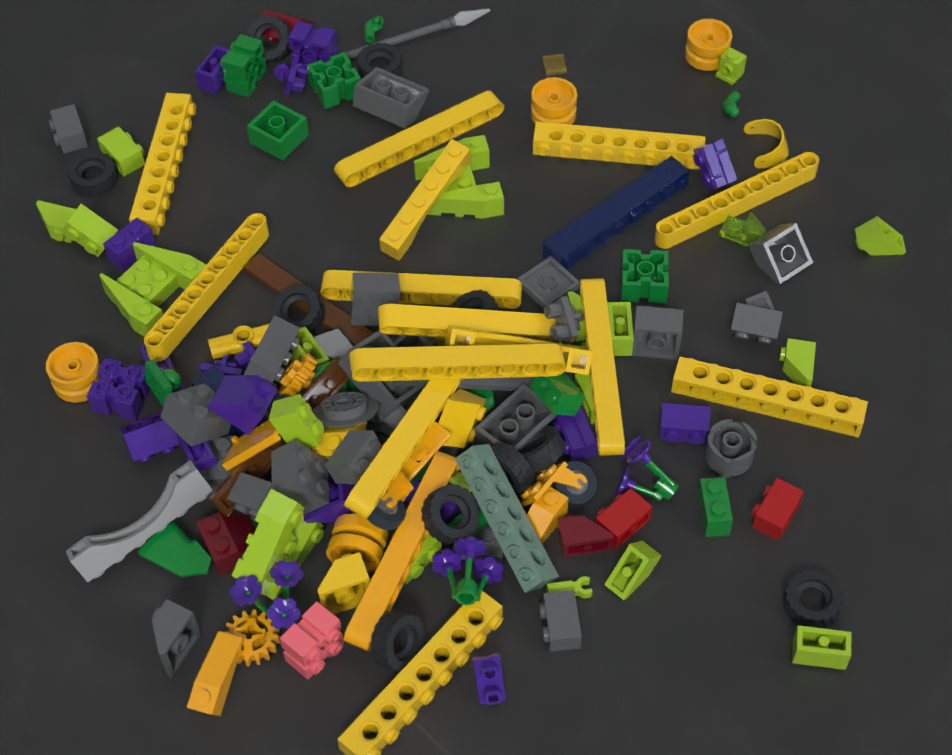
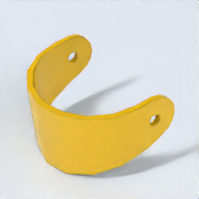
M760 119L751 121L744 126L746 134H768L781 140L774 151L759 156L754 160L756 168L774 167L786 160L789 155V147L780 124L773 120Z

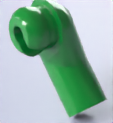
M375 16L374 19L369 20L365 24L366 42H373L375 40L374 33L382 28L384 20L381 16Z
M732 91L722 103V108L730 117H735L740 112L739 108L736 107V102L740 99V95L736 91Z

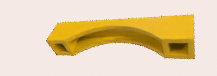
M453 139L450 140L380 237L379 241L382 252L398 261L401 260L411 246L422 222L434 203L446 188L461 176L470 163V149Z
M448 325L444 346L558 344L562 348L566 363L565 371L589 375L593 351L588 348Z

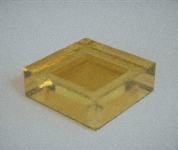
M563 54L543 56L546 76L566 73L567 68Z

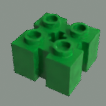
M240 34L236 41L231 44L227 54L222 57L221 66L223 73H225L224 81L227 91L249 97L256 88V81H260L267 71L266 60L262 58L264 54L262 40Z
M345 52L329 57L330 61L323 63L320 60L307 65L309 84L314 92L318 93V98L325 109L340 104L341 99L352 100L354 98V85L361 80L356 69L351 67V61Z
M623 249L621 302H639L640 298H648V303H667L669 288L668 251L650 250V254H641V250Z

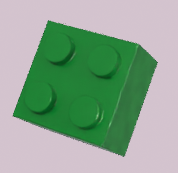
M274 100L247 125L250 144L282 161L309 136L307 118Z

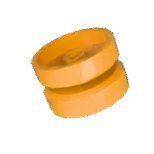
M702 19L694 22L687 32L685 58L688 63L696 69L704 71L719 69L720 56L732 43L731 29L725 23L715 19Z
M553 77L543 79L534 85L531 92V117L535 124L536 122L570 125L574 123L577 112V90L571 82L566 79Z
M70 342L57 347L49 354L46 361V372L57 396L64 401L77 403L88 400L87 394L93 381L100 380L97 373L101 365L96 352L91 346L81 342Z
M358 514L338 516L332 529V537L327 546V558L334 563L336 559H340L345 554L360 552L367 573L374 572L383 558V549L386 547L389 536L388 530L376 527Z

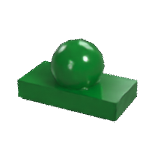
M154 360L145 361V381L161 405L164 406L167 394L174 392L180 387L182 381L180 374L173 369L161 371Z

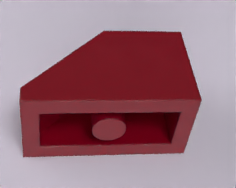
M569 515L558 519L557 533L563 557L612 550L613 533L585 516Z

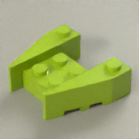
M485 135L463 138L457 141L470 149V163L461 176L451 183L440 195L427 215L441 216V213L455 214V217H463L465 214L475 215V218L482 219L504 215V196L500 183L493 182L476 185L472 173L473 170L489 168V147ZM445 147L414 161L415 180H422Z
M134 242L132 245L137 261L121 277L114 281L103 273L99 276L105 293L116 304L123 317L128 320L134 331L145 337L163 316L162 309L158 307L179 286L186 289L206 264L191 255Z
M271 489L255 518V521L259 522L254 534L249 533L246 540L249 546L242 558L238 559L232 576L237 579L241 576L246 578L250 575L256 576L258 583L262 586L261 594L272 600L277 599L284 586H277L275 584V579L270 576L271 569L276 567V563L282 560L286 562L295 561L300 567L315 543H319L322 539L325 526L322 523L305 522L304 507L298 502Z

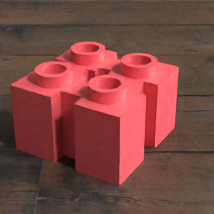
M317 601L302 615L303 619L297 625L294 623L280 637L281 646L285 650L283 652L285 661L306 679H309L313 674H318L325 666L324 660L327 657L337 655L344 644L343 634L340 632V620Z

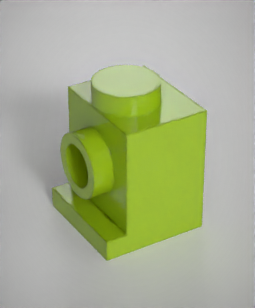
M729 47L720 56L716 77L733 85L744 74L747 56Z

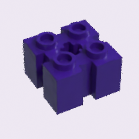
M298 21L288 37L290 49L294 50L291 58L293 59L294 54L300 56L299 63L308 65L320 60L325 63L330 61L329 57L338 54V48L335 47L337 36L334 29L320 26L318 30L315 29L313 24Z
M104 358L97 373L100 380L93 381L87 394L92 411L111 415L112 411H116L120 418L137 421L143 408L141 397L147 398L151 390L145 381V366L130 364L128 368H125L121 361Z

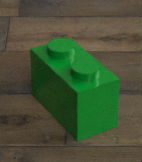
M565 373L558 376L534 377L530 384V388L552 414L576 416L585 399V395Z
M725 477L700 479L697 496L704 536H729L733 517Z

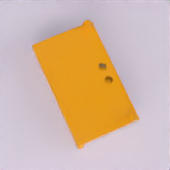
M270 420L254 428L248 435L244 434L239 438L237 436L231 438L233 445L222 463V466L227 471L281 440V437L278 435L279 432Z
M435 421L401 469V472L409 482L452 436L449 431Z

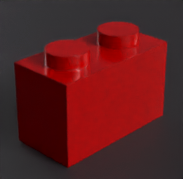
M777 478L773 486L768 485L762 496L764 498L762 504H756L751 514L754 517L752 528L779 541L800 506L804 491Z
M630 488L626 493H620L614 499L613 504L607 509L602 508L595 517V523L613 533V547L617 549L651 519L653 507Z

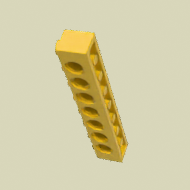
M166 93L129 217L130 222L135 218L141 220L152 229L153 235H159L161 226L165 225V211L169 209V197L174 192V179L179 174L178 164L183 160V147L187 145V132L191 130V118L196 113V105L192 102L191 94Z
M536 122L533 138V155L700 170V167L694 162L693 156L695 153L693 149L705 145V136Z
M679 357L671 390L673 393L858 438L863 427L868 401L860 400L856 397L843 396L831 391L818 390L810 386L797 385L785 380L772 379L763 375L751 374L739 369H730L714 363L710 364L684 357Z
M483 591L481 592L480 601H476L468 606L462 605L337 739L339 749L346 755H381V750L387 743L390 745L397 739L400 733L399 730L405 724L409 725L415 719L420 707L423 704H429L435 696V691L441 685L445 686L450 681L453 675L452 672L458 666L462 667L468 661L469 654L474 648H480L487 638L486 635L492 629L496 630L503 621V606ZM474 620H479L482 623L479 625H473L470 622ZM457 638L465 640L463 643L453 642ZM439 657L448 658L445 662H438L436 659ZM423 675L431 677L427 681L419 680V677ZM405 694L413 696L410 700L401 699ZM388 713L396 715L391 720H386L383 718V716ZM368 733L377 734V737L372 740L364 738Z

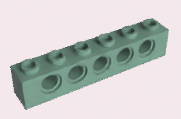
M490 445L472 446L455 458L524 593L540 589L546 583H550L558 578L559 575Z

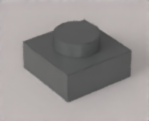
M767 291L745 299L746 305L775 310Z

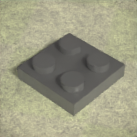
M552 256L517 278L522 283V289L543 309L548 304L556 302L560 297L567 296V292H575L580 289V281Z

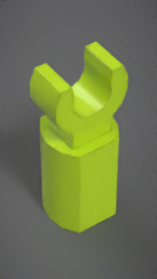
M586 576L579 578L575 582L568 580L546 583L547 593L574 590L575 596L581 598L592 596V589L582 588L583 585H589L590 578Z

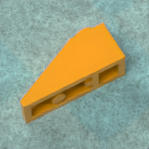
M549 486L528 511L527 517L542 544L557 527L558 519L564 518L568 513V497Z
M218 631L194 682L187 708L221 716L244 638Z

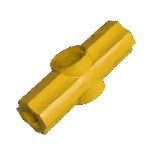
M269 324L254 328L245 325L239 326L231 334L208 339L213 359L223 357L224 355L239 354L244 351L242 344L247 341L256 349Z

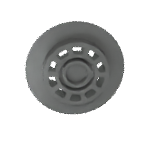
M341 392L325 398L312 412L322 422L324 427L345 428L356 426L372 419L379 411V403L359 392Z

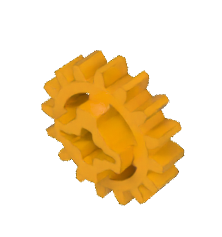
M309 353L301 357L299 361L295 359L283 372L279 380L281 385L277 393L291 397L301 394L307 389L315 375L313 370L316 367L317 359Z
M253 609L251 615H247L246 611H242L241 618L234 615V623H226L228 632L224 633L244 638L242 645L244 650L240 651L237 664L245 660L246 666H250L251 661H255L257 665H260V659L263 657L266 660H270L269 652H277L275 644L280 643L278 635L280 632L279 629H275L272 626V620L267 619L266 612H262L258 616L256 610Z

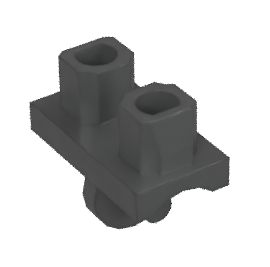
M567 296L560 297L556 302L548 304L544 308L545 317L547 319L555 318L557 325H553L550 328L552 340H561L562 344H569L571 339L578 336V330H580L579 322L584 320L583 313H576L574 307H570Z

